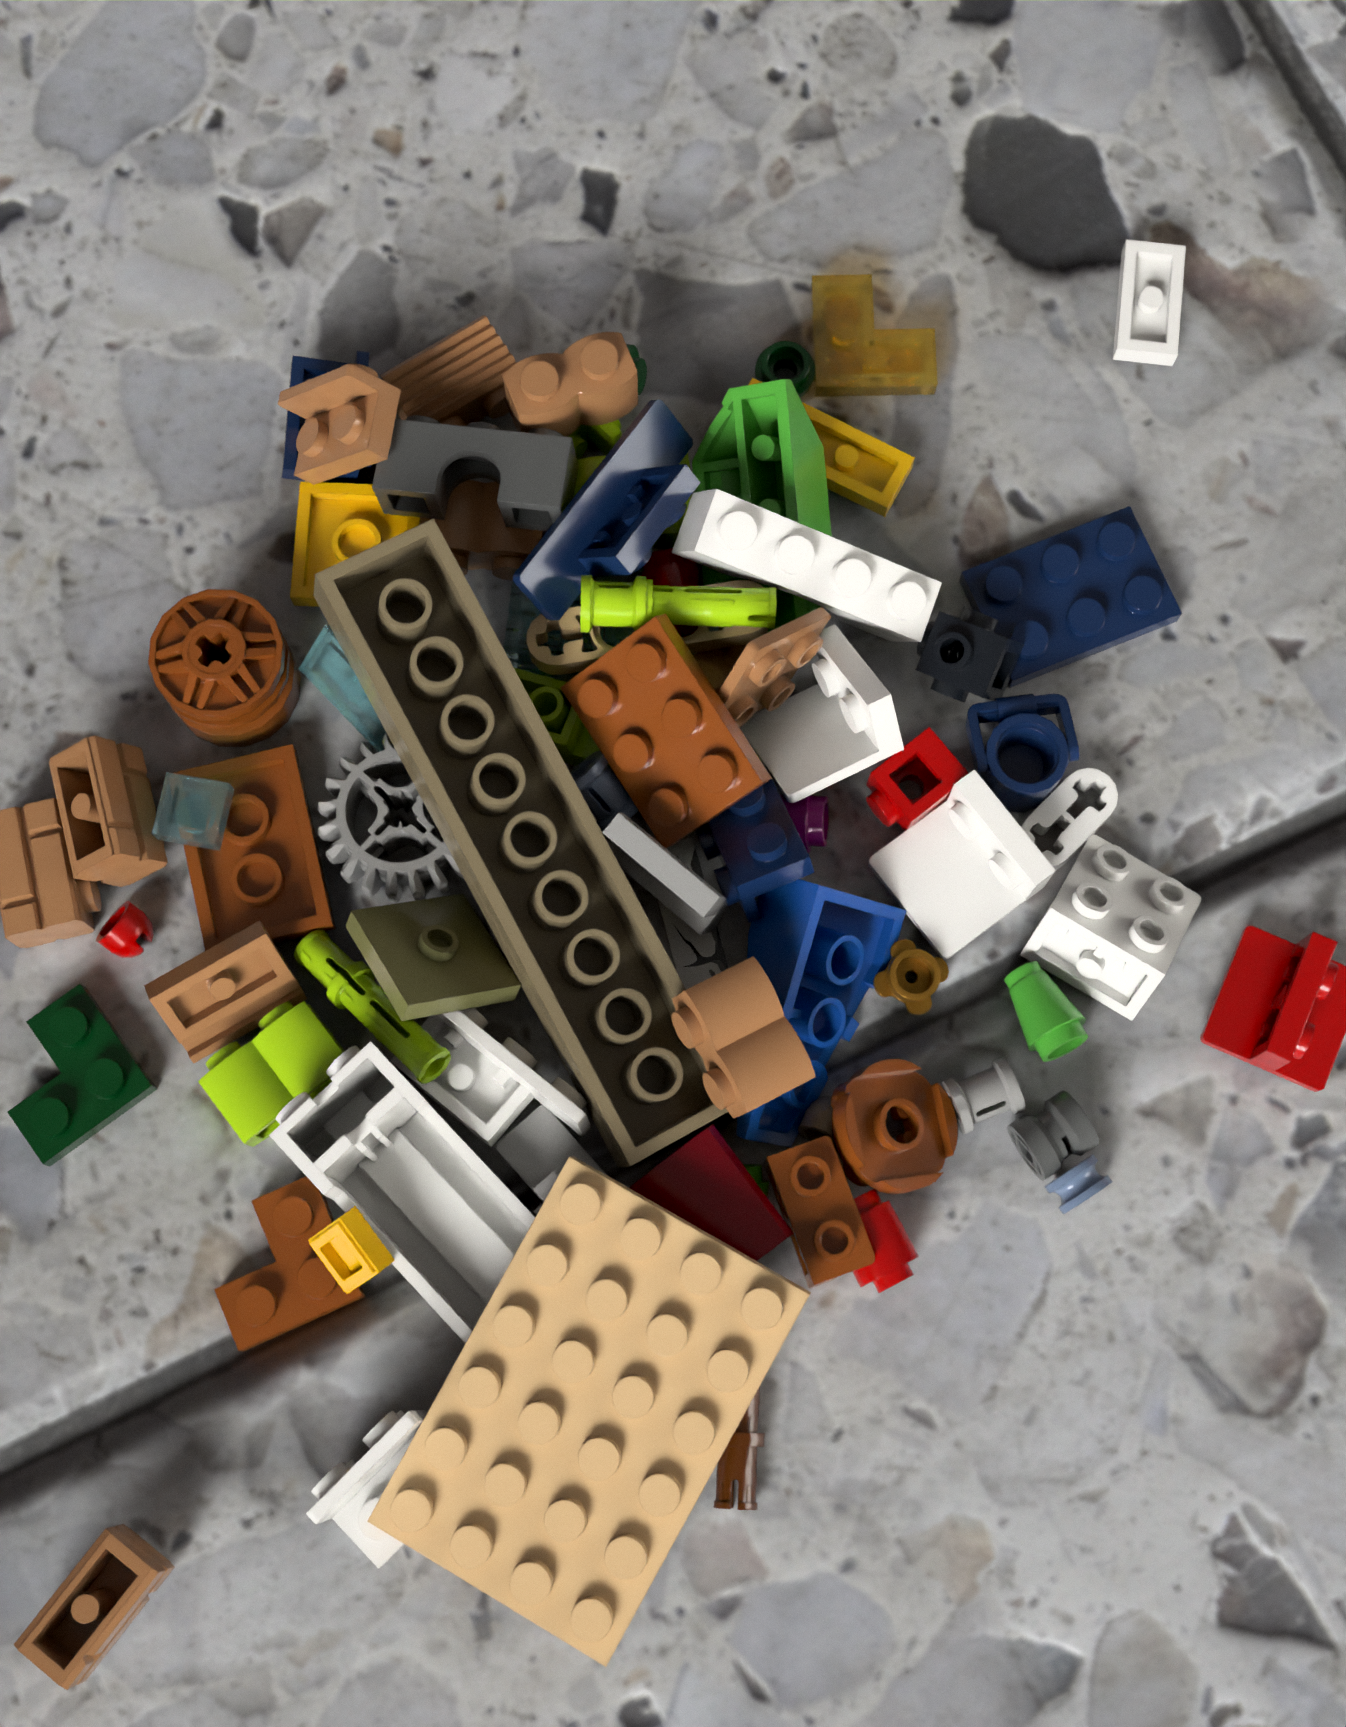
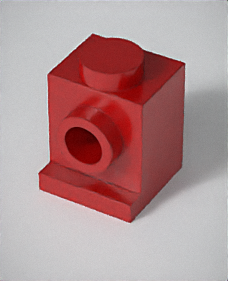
M928 727L906 744L904 750L892 755L870 773L866 786L872 793L866 797V802L875 816L885 826L890 827L897 822L906 831L947 801L954 784L969 773L935 732ZM906 780L914 781L919 785L921 795L915 799H908L899 788V784Z

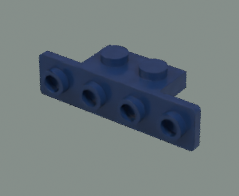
M661 399L650 400L514 573V583L547 620H560L581 593V575H591L592 577L631 575L640 570L651 558V547L664 530L683 516L687 508L686 501L701 483L686 464L679 465L693 446V439Z

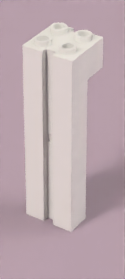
M371 1041L361 1050L356 1045L352 1046L338 1056L328 1067L326 1074L332 1082L314 1099L307 1092H303L293 1098L276 1116V1120L280 1125L269 1136L320 1192L334 1200L344 1212H347L354 1206L357 1207L395 1259L392 1262L394 1267L466 1344L533 1223L535 1216Z

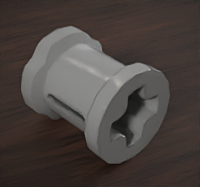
M1004 1057L992 1060V1068L957 1082L950 1078L941 1083L942 1088L946 1091L952 1102L957 1126L963 1135L972 1132L974 1124L1009 1110L1013 1114H1019L1024 1112L1026 1108L1017 1079Z

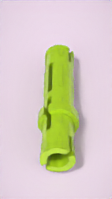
M324 930L312 931L299 942L295 948L294 958L327 989V999L338 1009H348L379 1042L390 1050L415 1075L421 1084L433 1081L446 1069L451 1060L450 1052L436 1042L414 1019L401 1021L383 989L374 981L375 976L372 970L363 961L354 962L330 939Z

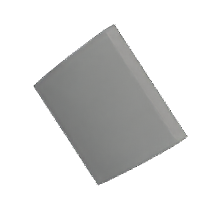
M618 812L602 833L611 840L609 846L621 869L698 934L702 935L713 932L724 916L727 906L726 898L628 816Z

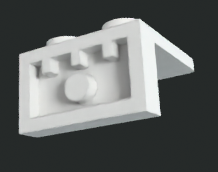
M835 624L823 629L819 635L823 639V645L817 653L819 660L812 663L813 673L818 684L789 697L781 706L771 712L764 709L754 714L740 727L764 767L767 768L772 780L789 803H795L904 750L891 693Z
M975 769L954 784L946 802L872 855L868 862L870 869L899 906L906 910L910 920L940 958L944 960L952 957L1043 889L1056 871Z
M1093 834L1086 841L1056 897L1028 939L1020 955L1031 962L1038 961L1041 968L1132 1021L1165 976L1201 902V896L1185 887L1178 880L1166 876L1128 854L1121 847L1113 845Z
M393 1410L389 1412L363 1438L362 1441L370 1450L357 1463L353 1459L346 1464L341 1461L311 1491L319 1501L306 1513L307 1516L315 1524L333 1519L378 1569L404 1544L367 1521L418 1428L424 1421L423 1419L427 1414L425 1410H410L406 1414L402 1410L397 1413Z

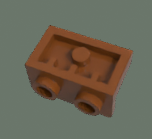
M823 1136L766 1157L764 1168L782 1217L794 1233L790 1238L809 1289L874 1263L875 1254L830 1137Z

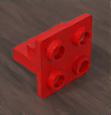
M1247 926L1241 933L1200 1035L1201 1042L1311 1091L1318 1092L1324 1089L1346 1034V966L1331 960L1338 942L1313 931L1294 944L1255 926Z

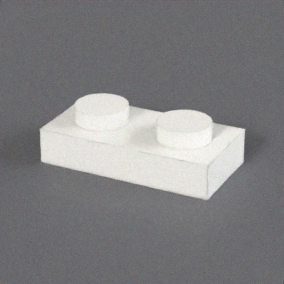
M1126 239L1121 253L1113 360L1173 366L1178 356L1186 246Z

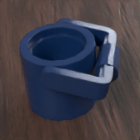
M1031 693L995 698L994 701L973 704L968 709L966 731L974 768L1009 812L1024 813L1036 809L1055 790L1069 762L1079 761V745L1068 701L1063 695L1053 693L1034 696ZM1056 714L1059 728L1051 720L1042 717V715ZM997 721L1000 724L993 729L984 748L979 724Z

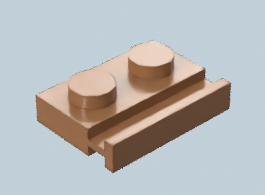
M260 920L144 985L150 1002L178 1042L183 1045L193 1063L198 1062L259 1027V1021L280 1004L290 1001L293 1006H296L307 999L302 986L291 972L287 962Z

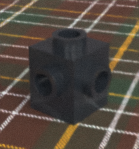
M963 607L960 617L939 611L936 621H931L927 624L921 642H918L917 655L920 657V660L915 670L934 678L930 689L965 703L968 694L972 693L981 698L994 701L995 698L1003 696L1024 644L996 633L995 629L999 620L975 610Z

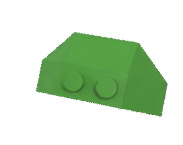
M781 379L729 388L721 403L723 407L709 426L692 460V472L701 482L694 493L719 489L832 537L824 447L790 379ZM701 565L704 586L735 580H746L728 576ZM761 584L764 588L771 587V586H767V585ZM776 588L775 629L821 606Z

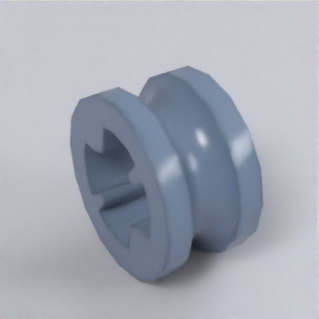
M1094 1154L1044 1186L1048 1193H1056L1060 1196L1061 1205L1058 1208L1062 1214L1077 1207L1113 1182L1108 1175L1102 1176L1098 1174L1095 1168L1098 1160Z

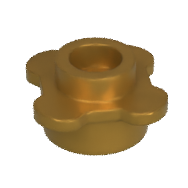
M899 940L891 946V960L884 971L875 975L873 986L879 996L884 998L892 996L904 1003L910 1014L922 1015L932 1007L931 995L936 991L939 983L947 979L949 974L948 966L942 958L933 957L924 950L916 949L914 942L911 940ZM908 971L916 974L917 979L915 983L906 981L905 975Z

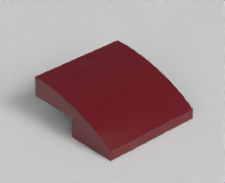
M714 1125L703 1130L629 1187L755 1261H759L794 1234Z

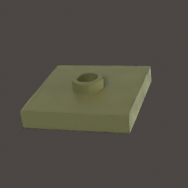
M463 893L351 910L345 927L401 1021L515 1000L522 984Z

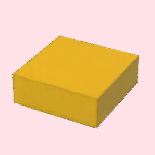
M356 1206L308 1240L310 1246L346 1294L380 1273L395 1261Z

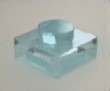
M166 772L152 834L157 840L220 851L234 793L233 787L227 782Z

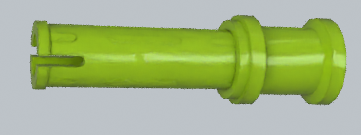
M581 575L580 632L590 633L593 626L632 627L635 632L653 617L666 614L673 625L749 626L775 629L776 587H676L653 585V580L646 579V576H636L634 582H597L593 580L591 575Z

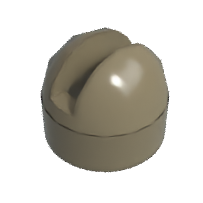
M823 1096L813 1101L807 1108L799 1124L798 1132L808 1141L828 1136L838 1152L832 1131L833 1109L831 1106V1096Z

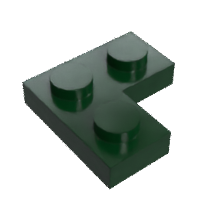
M78 984L26 1021L61 1071V1074L7 1113L42 1164L50 1167L152 1094L157 1088L88 989L82 984Z

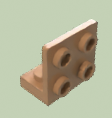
M823 607L757 637L746 645L703 651L693 655L739 728L754 713L763 708L771 712L781 706L792 694L795 684L791 679L796 671L807 664L823 645V639L819 635L831 618V615Z

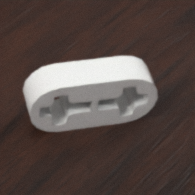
M1093 768L1076 770L1024 821L1021 827L1033 842L1035 841V837L1031 833L1033 830L1042 836L1056 823L1064 829L1053 845L1058 854L1055 855L1049 850L1042 852L1055 870L1062 867L1112 814L1118 800L1116 785L1110 776L1101 770ZM1076 787L1081 792H1086L1091 787L1097 790L1100 796L1095 804L1100 811L1089 806L1074 819L1067 812L1078 797V793L1073 788Z

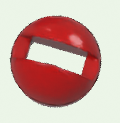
M127 901L107 920L100 930L96 941L108 951L121 958H133L144 952L143 948L136 942L138 937L147 942H152L154 936L153 926L143 911L130 901Z

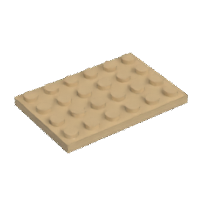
M570 1156L367 1522L606 1667L811 1292L578 1158Z

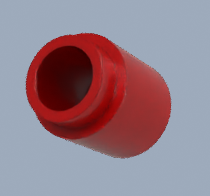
M872 1189L854 1198L875 1254V1261L869 1266L852 1272L860 1287L873 1282L878 1293H881L913 1276L914 1274L908 1262L918 1258L919 1255L889 1200L882 1202L877 1190Z

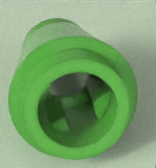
M1038 961L1026 963L1005 977L1004 981L1009 988V994L1029 1051H1037L1043 1062H1049L1070 1053L1088 1039V1034L1083 1027L1086 1018L1050 976L1042 970Z

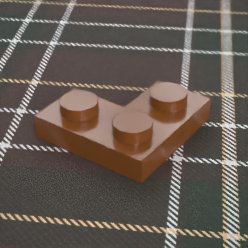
M307 1176L252 1200L276 1262L214 1289L238 1351L244 1352L366 1297L361 1285L346 1294L309 1244L308 1240L332 1223L334 1218L325 1196Z

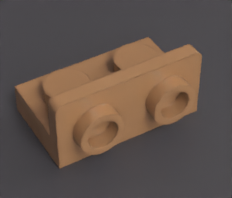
M349 363L281 391L278 405L306 419L296 440V448L299 453L294 476L315 485L387 460L401 390L378 378L377 372L372 368L361 364Z

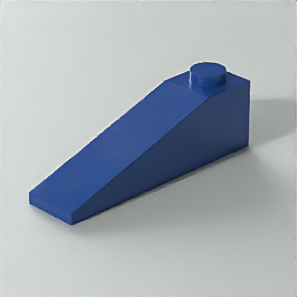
M801 879L759 895L757 908L761 918L751 922L748 934L747 959L754 956L768 976L779 998L784 1016L796 1031L810 1058L816 1077L737 1117L736 1136L746 1140L786 1147L792 1146L799 1133L798 1127L805 1111L813 1101L818 1099L828 1081L825 1066L840 1039L850 1042L859 1026V1023L853 1016L868 989H874L873 980L875 975L884 971L891 960L890 948L898 941L906 914L904 909Z

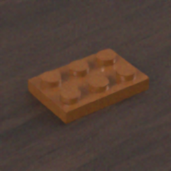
M666 614L653 617L560 687L655 837L666 849L677 844L772 779Z
M293 744L169 773L205 951L259 920L275 944L305 937L318 929L325 932L336 929L299 758Z

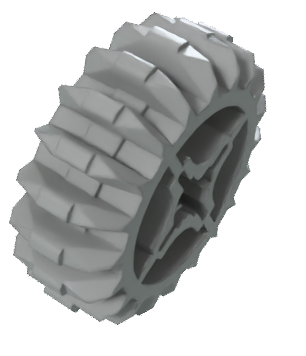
M387 733L383 736L382 742L385 750L377 753L374 752L368 742H361L359 749L364 758L363 761L356 764L347 757H341L339 761L341 769L347 776L346 779L326 778L325 787L337 799H325L318 802L317 809L321 816L331 819L318 827V834L323 841L334 842L325 852L331 864L345 862L340 874L347 883L357 881L364 876L361 889L364 894L370 897L379 891L384 882H386V896L390 902L394 903L399 902L403 886L410 887L415 901L425 899L426 892L423 883L433 880L440 893L448 891L449 885L444 876L446 871L451 869L457 876L464 877L444 840L436 833L434 826L430 824L431 815L414 783L412 782L408 786L399 788L392 787L383 781L392 776L408 774ZM364 796L372 801L378 812L375 821L367 829L370 836L359 846L355 836V818L358 807ZM387 803L396 811L400 808H405L407 814L409 807H412L422 833L412 824L404 827L401 820L399 827H396L397 825ZM406 846L417 847L426 854L422 858L409 862H389L380 859L384 854L390 857L395 851Z

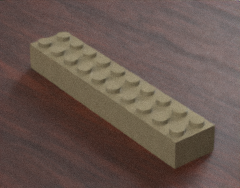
M434 518L316 573L313 596L511 968L522 984L521 986L577 1092L587 1101L585 1107L617 1167L632 1166L727 1113L726 1108L720 1110L713 1104L705 1090L702 1075L707 1070L703 1058L695 1047L688 1049L681 1042L672 1023L671 1015L676 1011L672 998L686 990Z

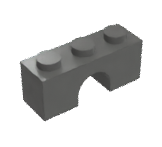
M413 415L407 417L406 420L395 419L388 459L376 464L372 489L384 514L445 520L448 500L452 491L459 484L467 480L486 478L500 485L497 503L506 527L548 531L573 499L579 464L572 437H564L559 432L551 429L535 428L525 433L502 430L498 426L487 422H471L467 426L441 424L427 416Z

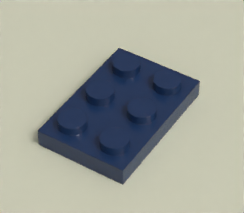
M1130 506L965 570L961 573L959 579L972 610L999 620L995 629L996 633L1024 644L1007 684L1009 688L1177 622L1182 614Z

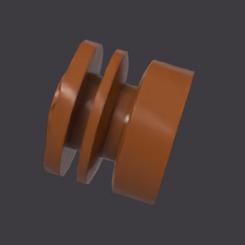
M207 589L182 598L164 613L150 638L148 664L155 685L178 717L198 738L219 747H247L269 739L289 721L299 701L301 674L294 655L284 639L275 618L258 600L235 590ZM216 655L223 659L231 656L225 664L217 660L210 663L211 659Z

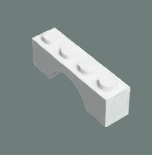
M719 489L692 494L672 550L673 554L725 575L776 587L779 590L806 599L829 610L838 617L839 621L891 642H921L942 582Z

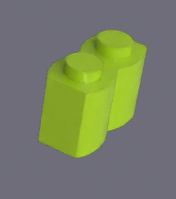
M288 1001L271 1010L259 1021L258 1026L262 1031L252 1041L242 1047L238 1041H235L221 1048L208 1059L205 1065L210 1071L198 1081L242 1142L248 1146L254 1147L269 1137L280 1125L276 1120V1116L297 1095L307 1092L314 1099L327 1087L332 1080L326 1074V1071L332 1062L345 1051L315 1010L305 1001L295 1007Z

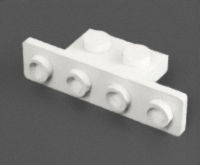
M475 1008L433 1015L421 1026L451 1054L448 1066L433 1081L421 1084L415 1075L396 1056L390 1061L400 1073L490 1147L497 1142L533 1098L583 1137L591 1128L588 1117L582 1110L587 1104L584 1097L559 1077L552 1084H549L532 1070L538 1063L536 1059L510 1037H507L502 1044L483 1030L488 1021Z

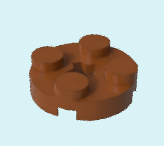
M887 1059L876 1062L856 1071L845 1083L838 1085L833 1090L831 1096L833 1137L838 1153L844 1162L845 1174L857 1186H870L886 1194H903L918 1190L936 1182L944 1173L938 1172L943 1168L945 1159L954 1155L958 1140V1126L952 1102L938 1082L930 1085L924 1076L915 1072L922 1068L910 1061ZM889 1110L893 1120L902 1121L905 1133L899 1134L896 1137V1141L890 1136L886 1128L885 1120Z

